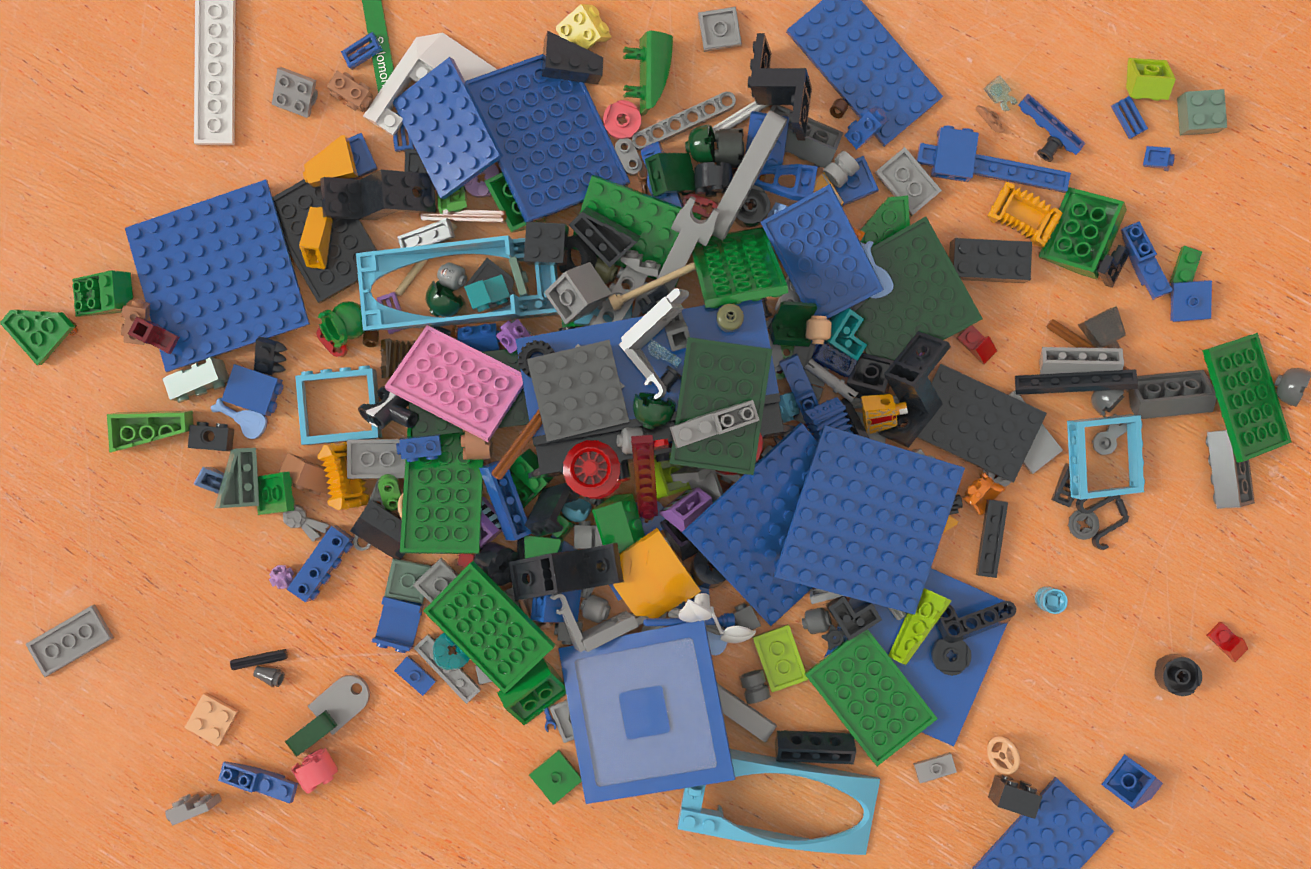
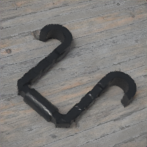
M1120 495L1107 496L1085 509L1083 504L1087 499H1077L1076 501L1077 510L1081 513L1089 514L1114 499L1116 500L1115 503L1122 519L1098 531L1092 537V545L1097 549H1107L1109 547L1107 544H1099L1100 538L1128 522V511Z

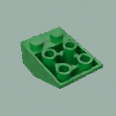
M111 270L72 279L75 317L122 313L123 306L133 299L131 272Z
M530 448L522 453L509 468L523 509L554 478L528 479V474L539 468L538 457Z

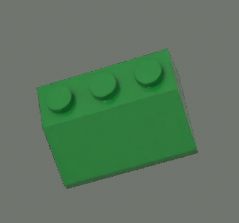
M503 173L485 180L484 182L498 209L505 211L507 215L505 222L510 232L526 230V223ZM545 217L534 222L542 223L545 221Z
M633 494L613 495L592 509L602 545L617 543L619 554L645 536Z
M542 658L505 694L501 690L497 694L504 708L525 726L542 713L545 708L550 707L566 695L564 681L555 669Z

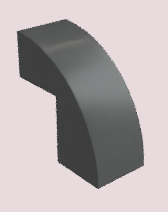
M681 311L664 327L672 351L686 348L687 337H690Z

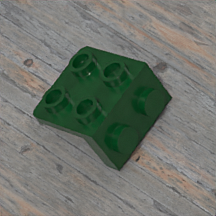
M781 302L769 325L773 345L809 347L812 341L805 336L806 321L811 319V316H814L817 305L815 303Z

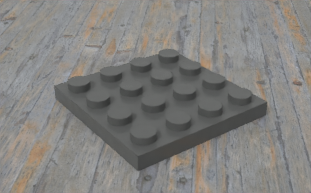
M610 339L527 359L547 442L629 422Z

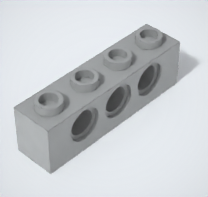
M626 266V268L621 267L616 276L619 278L616 284L612 283L609 288L612 293L610 296L614 294L616 296L620 294L621 296L641 287L648 275L640 273L629 266ZM621 284H629L630 290L623 289ZM608 298L607 301L605 300L599 305L600 313L598 316L593 315L588 325L607 323L604 321L603 315H609L612 318V322L623 320L634 299L625 302L621 309L614 311Z

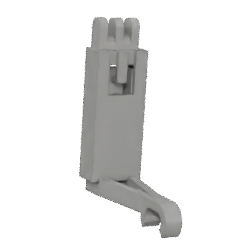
M673 289L621 337L620 347L647 379L644 385H652L654 382L658 387L659 392L654 396V399H661L665 396L666 386L654 371L641 348L684 309L681 303L689 296L687 290Z
M561 593L550 596L553 600L560 598L562 608L557 609L556 613L563 615L572 644L579 652L584 650L589 652L639 627V625L643 624L644 619L648 618V616H635L633 613L624 611L581 633L566 597Z

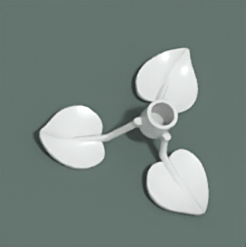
M705 593L695 595L694 602L688 599L685 606L679 612V619L685 622L708 620L713 617L719 633L722 634L721 640L727 643L744 642L756 633V630L753 631L742 626H731L723 630L714 613V607L710 606V596Z

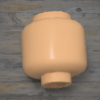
M811 316V319L806 321V338L812 340V344H824V340L831 338V321L827 320V316Z

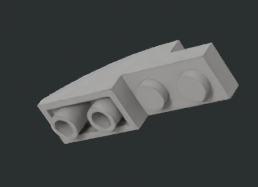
M750 400L689 419L686 422L670 427L675 446L679 448L716 434H722L757 422L759 417L754 401Z

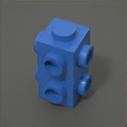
M878 106L872 109L866 108L860 114L862 118L859 121H853L847 127L849 131L844 136L856 150L865 145L889 121L885 111Z
M496 323L458 328V341L480 352L499 350L500 340L496 335L501 330H497Z
M440 434L400 438V443H396L397 454L401 455V458L406 459L407 462L418 461V457H426V460L437 459L438 455L442 454Z

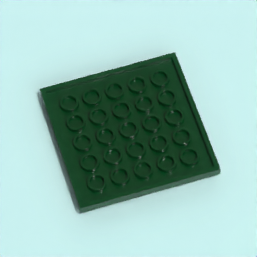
M927 217L920 219L871 247L875 264L888 272L893 281L894 288L891 293L884 297L867 298L868 300L855 312L864 318L855 334L858 339L867 344L864 349L866 354L895 361L918 331L945 340L983 319Z

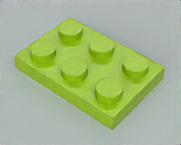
M789 624L753 636L771 692L808 680L804 674L805 669Z

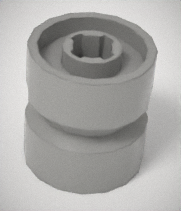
M842 151L835 158V163L830 162L823 169V172L829 181L836 187L841 188L848 181V176H853L860 169V166L849 153Z

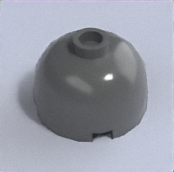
M1291 368L1283 375L1279 374L1274 385L1278 386L1276 392L1278 398L1290 406L1297 407L1305 388L1308 386L1311 372L1303 368Z
M1124 390L1094 391L1091 396L1093 408L1105 417V411L1111 412L1125 397L1123 396Z

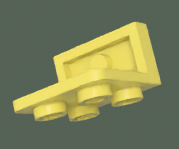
M588 4L578 6L556 26V31L560 37L587 50L596 42H607L612 37L608 26L601 20L598 9Z

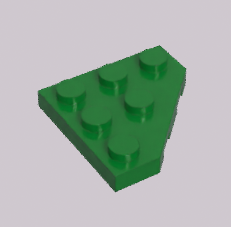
M908 195L887 197L860 229L865 232L861 243L866 244L868 241H872L873 247L910 226Z
M14 309L10 310L0 321L3 328L36 365H42L75 328L74 324L63 312Z

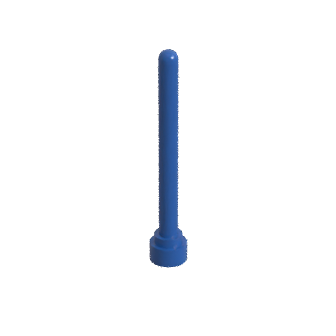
M724 613V615L717 617L721 627L726 629L735 626V616L733 613ZM713 617L705 620L706 625H716ZM646 618L643 621L645 626H674L689 623L679 618Z

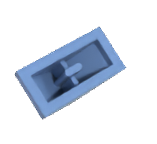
M202 467L194 485L218 494L224 473L214 467Z

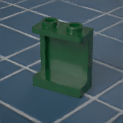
M657 153L645 159L654 197H659L666 193H682L684 196L695 192L694 170L689 153Z

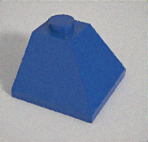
M1124 754L1101 785L1135 809L1151 800L1163 783Z

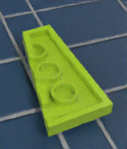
M924 588L915 615L907 613L888 656L907 665L952 600Z

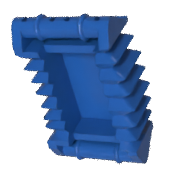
M837 397L826 400V402L815 407L813 406L803 412V420L810 424L807 428L811 429L809 432L814 433L812 436L817 442L823 425L854 433L849 430L852 425L846 424L850 420L845 418L848 413L843 412L846 407Z

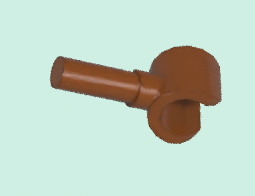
M639 170L638 180L641 182L642 193L647 194V176L641 177Z

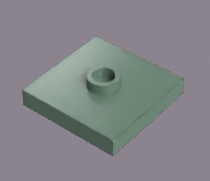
M516 256L509 258L519 295L521 297L530 296L527 287L529 280L526 271L522 270L520 261Z
M393 558L384 596L423 604L424 596L413 586V583L431 565Z

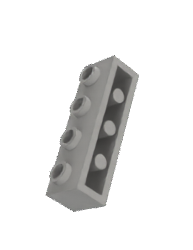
M1042 347L1039 359L1040 374L1123 370V348Z

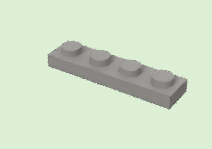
M428 634L414 649L467 704L481 689L462 668L445 670L435 663L432 650L435 640Z

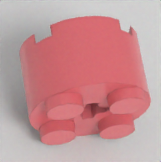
M326 748L312 752L303 758L304 761L301 765L296 763L291 769L306 793L315 790L320 783H323V785L329 783L334 779L332 775L338 772V767Z

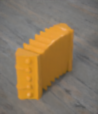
M1005 182L987 217L993 223L1001 220V225L1006 222V227L1011 225V229L1016 227L1017 232L1021 231V236L1025 234V238L1030 237V242L1034 246L1045 247L1063 213L1058 208L1050 209L1051 204L1045 206L1046 200L1040 202V196L1033 197V193L1028 194L1027 190L1021 192V187L1015 190V185Z
M347 442L324 445L317 456L319 460L324 461L321 466H325L326 468L323 471L328 472L325 477L330 478L326 482L330 484L327 489L331 491L328 494L332 495L328 499V506H332L337 510L366 506L369 495L363 493L368 489L363 487L366 482L361 479H347Z

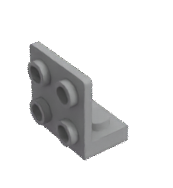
M684 466L671 474L673 481L689 482L691 489L699 487L712 497V501H716L723 495L715 470Z

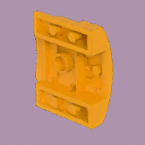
M658 528L619 554L624 582L613 584V586L635 616L659 618L667 611H671L682 602H687L688 599L690 600L701 592Z

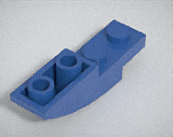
M1140 221L1122 228L1124 244L1129 252V259L1141 285L1146 286L1153 300L1171 293L1173 290L1155 258L1157 253Z
M798 354L779 361L803 416L804 411L819 405V401Z
M226 761L222 764L218 781L251 793L256 791L289 804L294 801L298 783L285 779L284 775Z

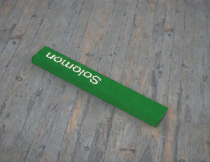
M362 0L368 34L371 32L375 33L376 39L383 49L372 57L379 93L394 71L382 0Z

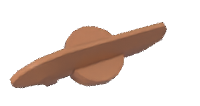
M980 105L975 108L993 131L997 133L1005 131L1002 128V124L997 122L999 116L996 112H988L985 107Z

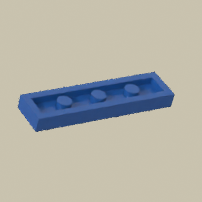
M1027 94L1018 104L1022 112L1030 115L1038 126L1044 127L1050 136L1059 139L1067 151L1073 152L1075 155L1081 151L1085 142L1030 94Z

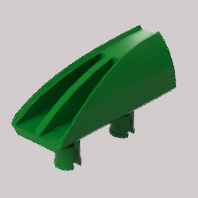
M647 31L639 39L640 48L625 46L623 52L627 53L623 56V59L640 60V87L624 85L623 90L628 92L623 97L640 98V115L642 116L656 105L669 76L673 36L659 31Z

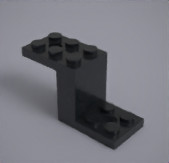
M757 33L756 41H753L754 59L750 61L752 73L748 77V88H751L752 98H755L757 105H792L793 112L789 114V123L792 124V131L796 134L797 140L805 141L812 85L807 69L770 68L772 53L765 33Z
M381 169L360 180L331 177L320 178L323 217L379 220L398 211L415 213L436 212L434 185L428 173ZM413 188H416L418 190V197H415L413 195ZM339 193L345 197L344 203L338 200Z
M918 331L887 369L884 376L897 396L899 403L906 402L908 413L897 415V425L879 431V435L909 448L943 405L928 375L950 349L949 342ZM908 422L906 426L900 427L902 423Z
M617 543L582 550L550 553L509 562L515 601L624 582ZM602 561L605 563L604 570L601 567ZM527 574L530 576V582L527 581Z

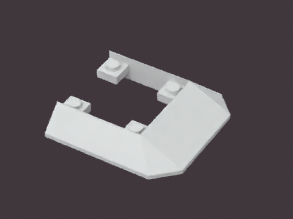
M444 33L416 37L363 117L395 136L403 124V118L391 111L394 107L393 101L405 91L411 80L419 81L448 57L454 59L465 81L497 69Z

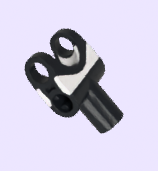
M382 386L377 391L378 396L382 400L381 402L362 404L358 407L362 418L380 429L386 427L391 421L407 428H413L418 420V414L406 408L409 406V401L387 391L385 386Z

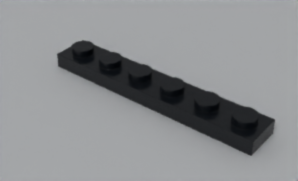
M1136 369L1015 376L1016 395L1138 389Z

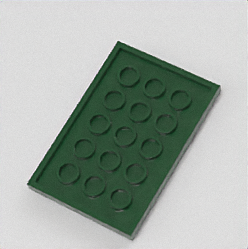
M687 337L675 425L750 400L754 401L759 421L676 448L673 439L670 464L754 475L772 349Z

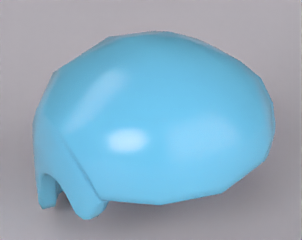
M578 498L576 501L565 503L561 512L570 521L582 522L588 518L592 505L584 499Z

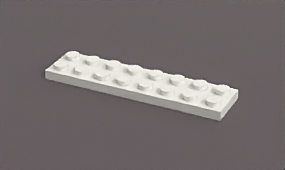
M195 0V145H235L236 0Z

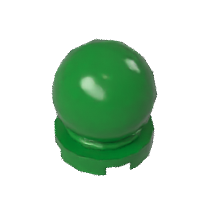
M351 301L342 302L334 307L333 311L325 310L318 315V318L322 320L319 327L328 342L332 340L335 343V348L345 345L347 339L359 338L365 333L362 325L361 305Z

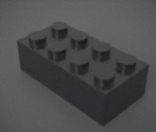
M954 238L950 241L949 258L961 280L1026 283L1031 280L1032 242Z

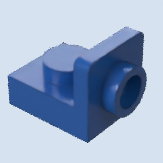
M1146 146L1143 166L1164 168V171H1169V167L1174 164L1175 154H1172L1171 148Z

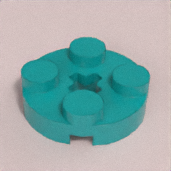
M445 633L441 634L433 644L434 661L442 669H460L470 659ZM448 646L456 648V655L448 654Z

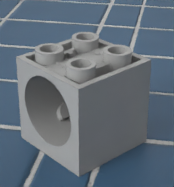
M590 262L565 271L544 292L565 324L589 315L612 294Z

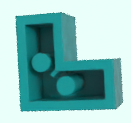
M502 274L485 281L481 280L464 286L472 309L478 310V312L490 309L489 305L496 303L497 306L507 303V298H510Z
M849 308L830 318L832 323L831 338L824 340V342L845 357L858 361L867 344L855 337L854 334L864 318Z

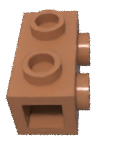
M336 71L327 85L331 91L330 95L339 101L342 98L347 102L346 105L354 111L359 109L363 112L365 108H369L373 101V95L369 91L370 88L362 82L358 84L353 81L354 77L347 72L342 74Z
M132 299L123 306L122 317L125 320L121 327V335L124 336V343L145 344L127 333L136 316L149 320L150 303L144 302L142 299Z

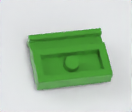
M464 186L446 199H441L437 193L440 214L443 213V210L448 209V212H458L467 207V195Z

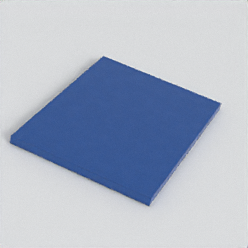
M543 54L465 81L503 155L497 162L525 223L537 221L583 203L592 175L623 186L630 184V180L585 83L542 77Z

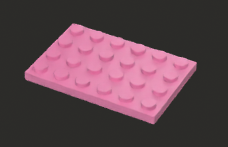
M427 325L385 385V389L489 442L523 389L521 372Z

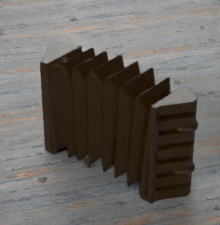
M392 339L381 340L380 352L382 363L380 368L382 379L391 378L413 346L411 342L408 341L406 344L404 341L400 343L398 340L394 343Z

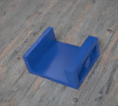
M383 596L381 604L384 606L377 633L371 642L377 643L376 646L380 648H388L389 646L395 648L397 652L406 653V651L413 649L424 604Z

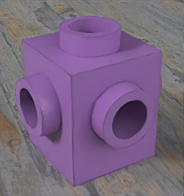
M519 319L512 323L510 321L504 323L500 327L502 331L496 335L510 354L517 350L515 339L531 336Z

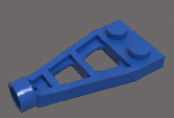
M803 164L764 166L754 185L776 195L800 201L814 192L818 166ZM761 174L775 175L772 184L760 181L759 177ZM782 175H794L796 177L795 186L793 188L781 186L778 183L779 177Z

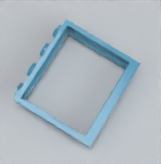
M359 366V370H351V367L339 368L340 372L324 369L320 370L318 374H313V371H303L301 375L295 376L301 445L382 438V429L371 425V431L309 436L305 381L367 376L369 404L379 403V396L377 394L378 385L375 369H370V366Z
M1127 414L1067 421L1070 491L1072 498L1082 500L1144 492L1145 479L1143 477L1144 460L1142 456L1141 415ZM1127 423L1130 486L1088 491L1085 427Z

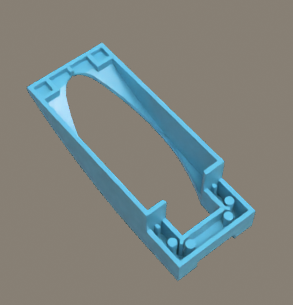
M507 235L356 253L363 331L424 328L427 325L430 327L513 320V318L524 319L559 315L544 293L558 279L557 266L535 265L538 295L518 297L512 294L510 295L511 304L488 313L443 318L417 315L387 307L373 298L371 293L372 285L382 276L397 269L424 260L449 255L481 254L507 259L516 256L522 262L524 261L525 238L512 239Z
M730 749L735 777L761 773L800 776L836 788L861 804L864 813L862 820L857 825L840 833L814 839L734 824L724 818L720 805H718L717 810L702 808L706 785L684 788L677 822L679 830L787 849L866 855L880 778L801 762H778L776 757Z

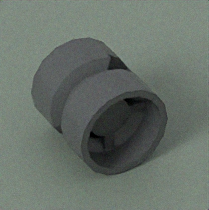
M755 670L739 676L742 688L746 689L744 695L747 704L758 703L771 697L768 686L764 685L766 679L763 670Z

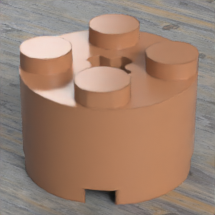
M463 430L465 432V435H461V447H465L463 448V459H492V437L487 442Z

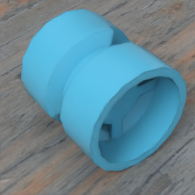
M1049 586L1040 588L1035 595L1036 605L1041 610L1052 614L1063 612L1068 604L1067 596L1063 591Z

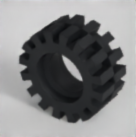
M533 340L531 343L528 342L525 347L521 348V352L518 354L520 368L530 378L531 374L527 359H530L531 355L535 352H541L544 355L555 353L553 348L544 341Z

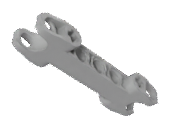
M692 196L689 198L685 206L679 211L671 227L679 235L657 279L684 267L697 242L704 246L707 245L715 229L720 210L714 208L709 218L698 220L692 214L696 198ZM679 278L665 284L670 292L674 289ZM653 290L636 298L632 317H638L641 312V307L637 301L644 298L647 303L651 302L647 295Z

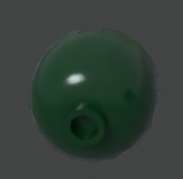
M710 124L693 129L689 134L688 142H685L686 152L690 153L691 157L698 163L716 162L714 150L715 134Z
M432 281L426 291L425 300L430 308L429 311L436 317H451L457 314L465 304V301L461 295L458 297L454 295L453 291L455 290L442 286L439 281L436 283Z
M640 392L639 396L637 394L634 396V416L639 422L643 423V427L655 429L656 426H663L671 420L676 407L675 401L667 398V401L654 399L656 394Z

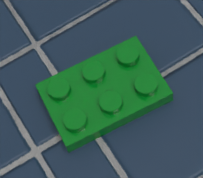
M290 472L258 476V515L294 511L295 500L292 496Z

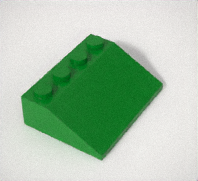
M1068 187L1059 208L1063 214L1053 230L1051 238L1048 239L1045 247H1042L1039 258L1079 275L1097 280L1099 276L1098 265L1108 255L1127 208L1124 201Z

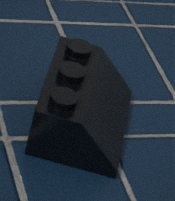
M371 499L350 532L392 558L402 559L405 553H400L402 518Z

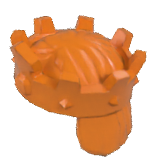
M986 472L980 475L981 479L974 480L968 486L964 493L967 496H962V501L973 506L979 515L984 514L987 499L994 500L1000 493L1006 490L1003 485L995 483Z

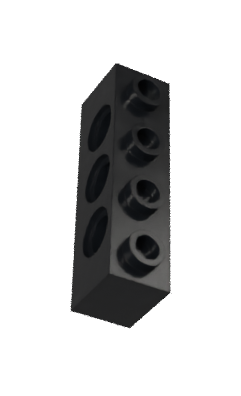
M777 730L775 750L776 761L854 764L856 746L855 738L851 733Z

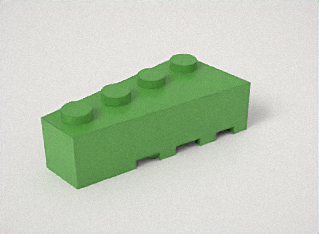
M193 411L116 412L107 414L109 453L187 432L190 425H193Z

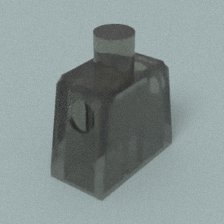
M1117 306L1111 307L1078 324L1092 345L1097 348L1105 346L1107 348H1121L1117 340L1126 336Z

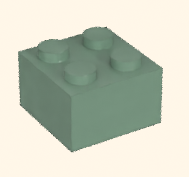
M1224 89L1188 91L1177 98L1180 136L1219 133L1227 128Z

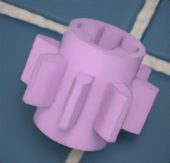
M286 565L274 567L269 574L271 577L269 579L273 587L277 586L278 589L287 588L294 579L291 567L287 568Z

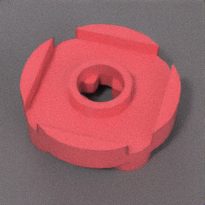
M620 100L606 108L603 122L606 131L613 138L631 139L641 127V115L635 104L630 101ZM622 115L626 116L625 120H627V123H623V125L619 124L617 120Z

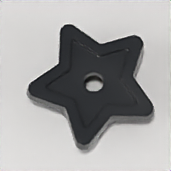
M833 625L830 626L828 633L822 635V638L828 642L829 650L844 643L843 632L837 630Z

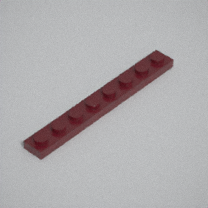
M631 436L638 513L640 518L650 519L658 516L653 436Z

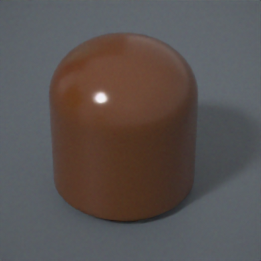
M841 98L835 100L830 108V114L835 118H842L848 109V103ZM835 109H838L841 113H836Z
M365 331L363 334V345L366 347H376L378 345V331Z

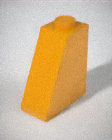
M345 135L338 137L304 164V180L313 188L321 186L320 178L322 177L344 179L358 177L350 142Z
M310 207L299 247L306 267L326 269L332 218L323 217L322 207Z

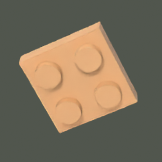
M204 693L184 728L219 746L239 711Z

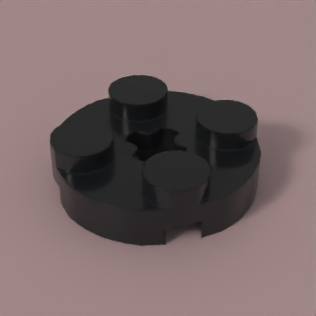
M942 637L935 641L931 651V659L935 668L942 673L951 676L958 675L970 665L971 650L963 640L948 643ZM950 650L956 654L952 661H949V658L946 657Z

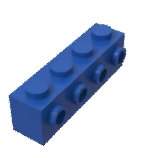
M495 461L479 469L505 539L516 541L531 534V532L524 526L527 518L509 470L501 480H498L491 474L500 462Z
M337 525L331 526L287 590L305 603L311 600L314 601L320 593L318 590L322 584L325 585L331 578L330 572L332 569H337L341 564V557L344 552L348 553L354 544L351 542L354 540V537Z

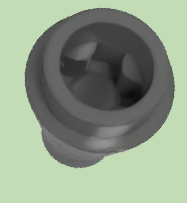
M257 666L253 676L271 687H279L284 680L285 674L281 672V669Z

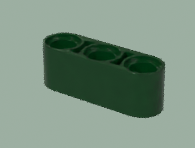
M325 710L287 739L285 743L297 757L338 725L328 711Z

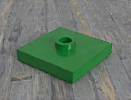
M557 750L529 774L553 805L582 782L581 775L560 750Z

